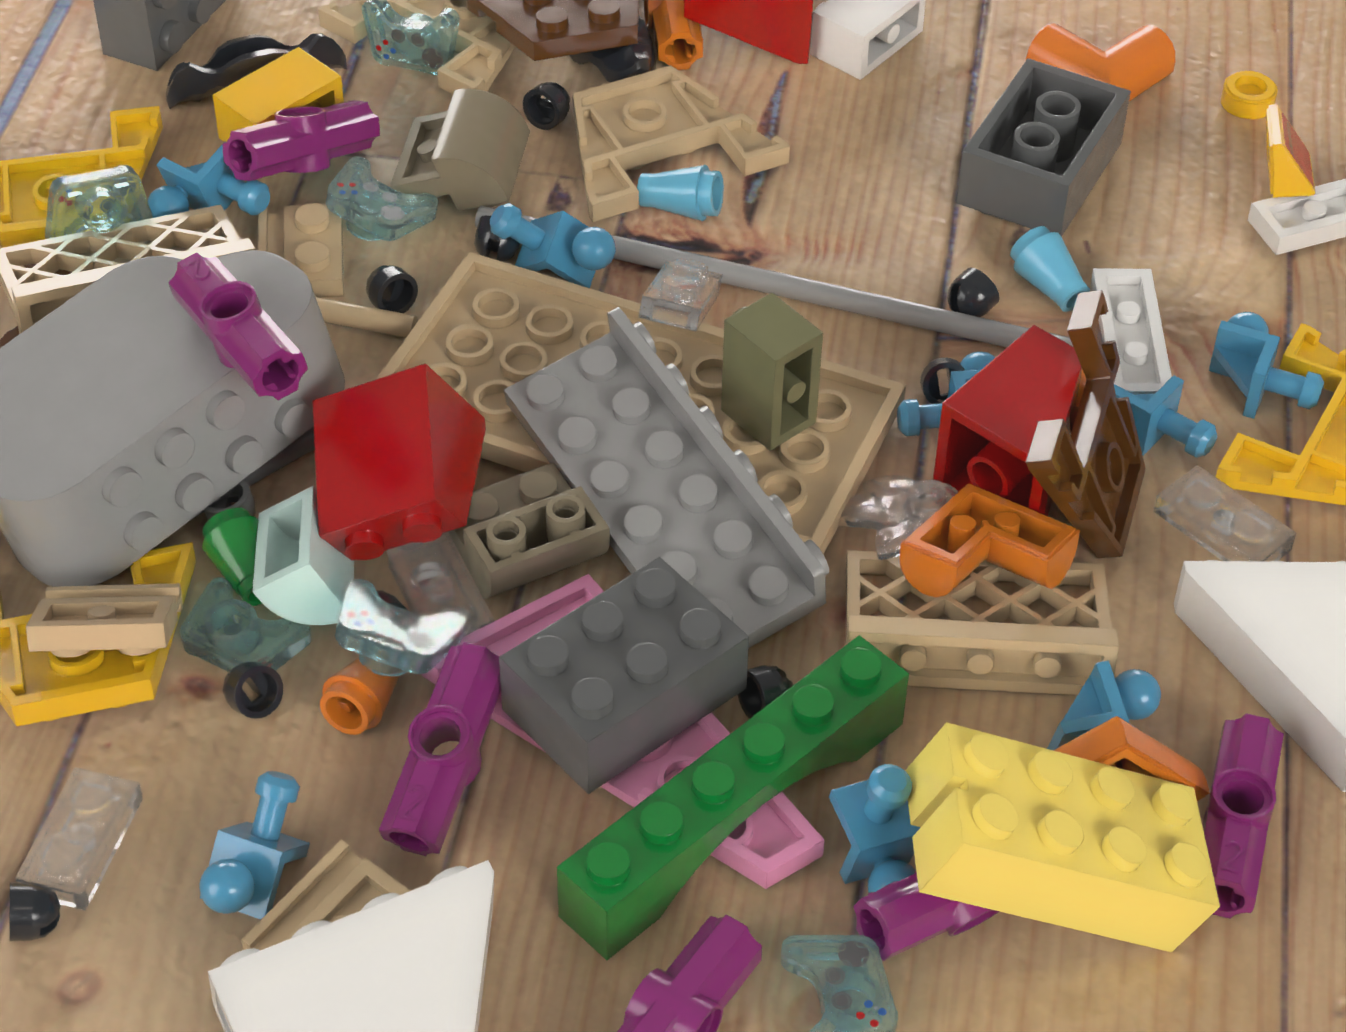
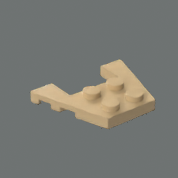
M358 0L341 8H338L337 3L333 1L318 9L321 27L354 44L393 18L415 29L419 34L427 35L453 48L459 54L437 70L438 87L451 94L458 89H477L487 92L515 48L512 43L496 32L495 21L488 16L478 18L467 8V0Z
M671 65L573 93V115L589 218L592 222L639 209V190L625 170L639 169L648 163L668 157L687 155L695 151V149L719 143L744 177L789 163L790 146L784 139L777 135L771 138V140L757 131V122L744 113L732 115L721 108L717 95Z

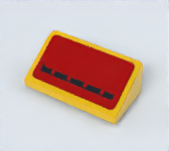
M1277 104L1269 105V108L1266 109V156L1270 194H1273V198L1315 195L1316 191L1309 151Z

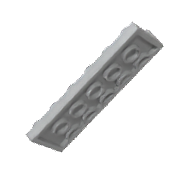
M620 307L607 313L610 333L504 389L507 405L547 460L555 464L571 489L581 486L610 528V546L631 574L661 557L749 636V648L826 604L825 576L829 574V566L820 548L812 540L802 541L792 528L793 521L783 501L776 494L766 495L757 483L756 471L746 454L740 449L734 452L723 440L722 429L713 412L707 406L697 407L689 396L687 383L679 369L673 363L664 365L656 354L654 341L646 327L639 321L632 324Z

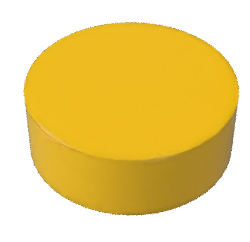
M1255 71L1236 72L1228 76L1224 81L1221 104L1228 113L1239 118L1266 117V109L1269 108V105H1275L1278 89L1274 81L1262 73Z

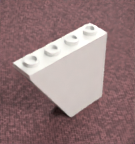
M1184 561L1174 600L1175 614L1342 792H1346V561Z
M489 860L469 868L456 866L446 869L436 875L427 885L401 895L388 893L378 896L369 901L359 912L333 922L322 920L310 923L299 929L291 939L263 950L252 948L231 955L220 967L208 971L213 1006L224 1032H478L494 899V870Z

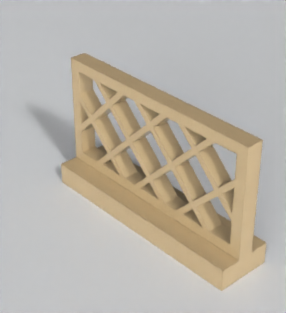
M216 205L0 248V281L17 319L19 334H21L103 275L125 264L113 262L117 257L133 261L151 256H170L183 260L198 252L204 257L218 258L234 252L255 250V247L249 238H240L223 207ZM212 228L207 233L196 232L197 230ZM147 240L153 241L149 245L137 243ZM174 246L189 248L181 252L170 250ZM87 252H95L91 257L79 255ZM28 264H37L32 269L21 267ZM59 269L72 272L68 275L54 274Z
M847 550L846 645L860 635L909 673L908 686L1078 695L1097 662L1109 660L1115 676L1119 639L1117 629H1112L1105 567L1102 563L1072 562L1066 576L1059 585L1050 589L983 561L946 596L935 598L919 592L907 581L900 567V553ZM860 574L886 575L894 581L879 589L861 577ZM998 581L1015 582L1023 587V589L1010 596L993 584ZM1061 585L1090 586V591L1074 599L1058 587ZM912 592L927 603L915 611H911L898 602L897 599ZM976 595L992 607L978 615L962 603ZM1041 599L1058 611L1047 618H1043L1027 606ZM879 610L880 612H882V613H883L884 615H886V616H870V615L873 614V613H875V612H877V611ZM945 614L952 620H943L936 618ZM1007 618H1011L1012 620H1014V621L1017 622V623H1000V622L1004 621V620L1007 619ZM1073 621H1075V622H1077L1078 624L1082 625L1083 627H1075V626H1067V625L1070 624V623H1072Z

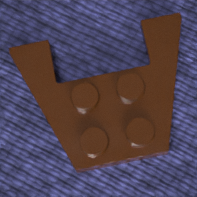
M467 0V8L478 18L488 16L495 21L496 32L533 61L638 44L639 0Z
M1102 290L1078 293L1067 328L1068 335L1086 377V385L1080 405L1073 407L1070 413L1071 435L1064 419L1038 421L1026 464L1030 472L1072 526L1080 530V536L1098 558L1123 556L1146 468L1129 397L1117 398L1114 382L1120 358L1115 340L1103 342L1098 319L1100 315L1108 312V307Z

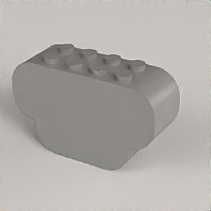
M239 251L218 257L220 262L237 281L247 282L254 287L262 309L302 352L306 360L308 370L302 375L298 390L279 401L272 396L259 397L236 369L223 365L219 360L212 341L174 298L168 282L177 271V262L182 260L176 257H145L114 268L0 348V529L16 559L26 570L41 582L52 587L93 586L105 582L127 569L133 562L156 547L202 512L207 506L211 505L314 426L313 400L344 390L345 377L311 283L301 269L279 255L266 251Z

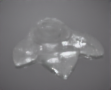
M880 476L865 481L863 483L864 493L857 494L849 499L840 516L839 526L877 530L875 546L878 559L884 560L898 557L900 555L901 543L955 496L958 491L951 485L936 480L918 482L905 476Z

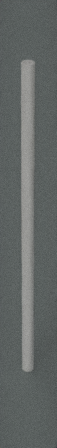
M486 206L478 208L475 218L476 228L480 217L492 216L495 211L494 208ZM526 215L521 216L529 222H531V220L538 219ZM611 235L616 245L613 259L763 293H773L781 297L980 342L1008 347L1029 329ZM1050 333L1073 347L1070 337Z

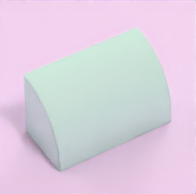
M311 486L259 513L252 592L265 607L284 619L306 625H329L353 618L349 617L348 613H353L354 560L351 561L319 536L317 490L314 486Z

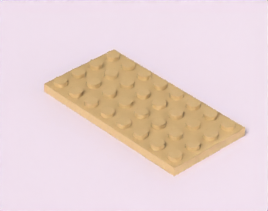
M468 252L376 378L379 379L426 363L485 418L486 431L480 458L528 472L550 464V462L507 405L504 389L610 333L607 313L620 307L632 324L639 321L646 327L654 341L657 356L665 366L673 363L679 369L687 383L689 396L698 408L707 406L713 412L720 424L723 440L733 452L740 449L746 454L756 471L757 483L767 496L776 494L783 501L793 521L792 528L803 542L812 540L820 548L823 555L897 417V408L905 400L906 384L821 359L816 423L770 451L721 410L724 329L472 252Z

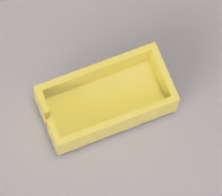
M948 722L944 724L905 770L912 781V791L908 798L910 824L920 827L912 836L920 893L1167 952H1173L1220 907L1193 787Z

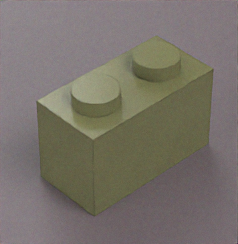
M773 293L766 295L749 306L738 309L732 316L724 320L721 410L770 451L816 423L823 332Z

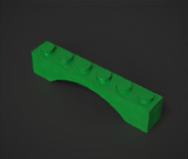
M858 635L558 865V917L602 957L609 960L661 918L680 889L704 860L734 829L763 804L791 784L815 771L838 763L858 761L903 725L909 673Z

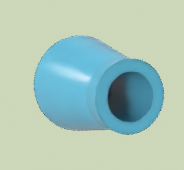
M707 165L658 173H641L637 184L639 205L641 207H653L699 221H704L707 216H718L722 208L724 195L722 174L720 171H710Z
M1039 226L1026 232L1013 245L1010 256L1014 260V271L1052 299L1063 312L1073 310L1078 293L1090 292V288L1083 281L1059 233L1050 232L1047 227Z

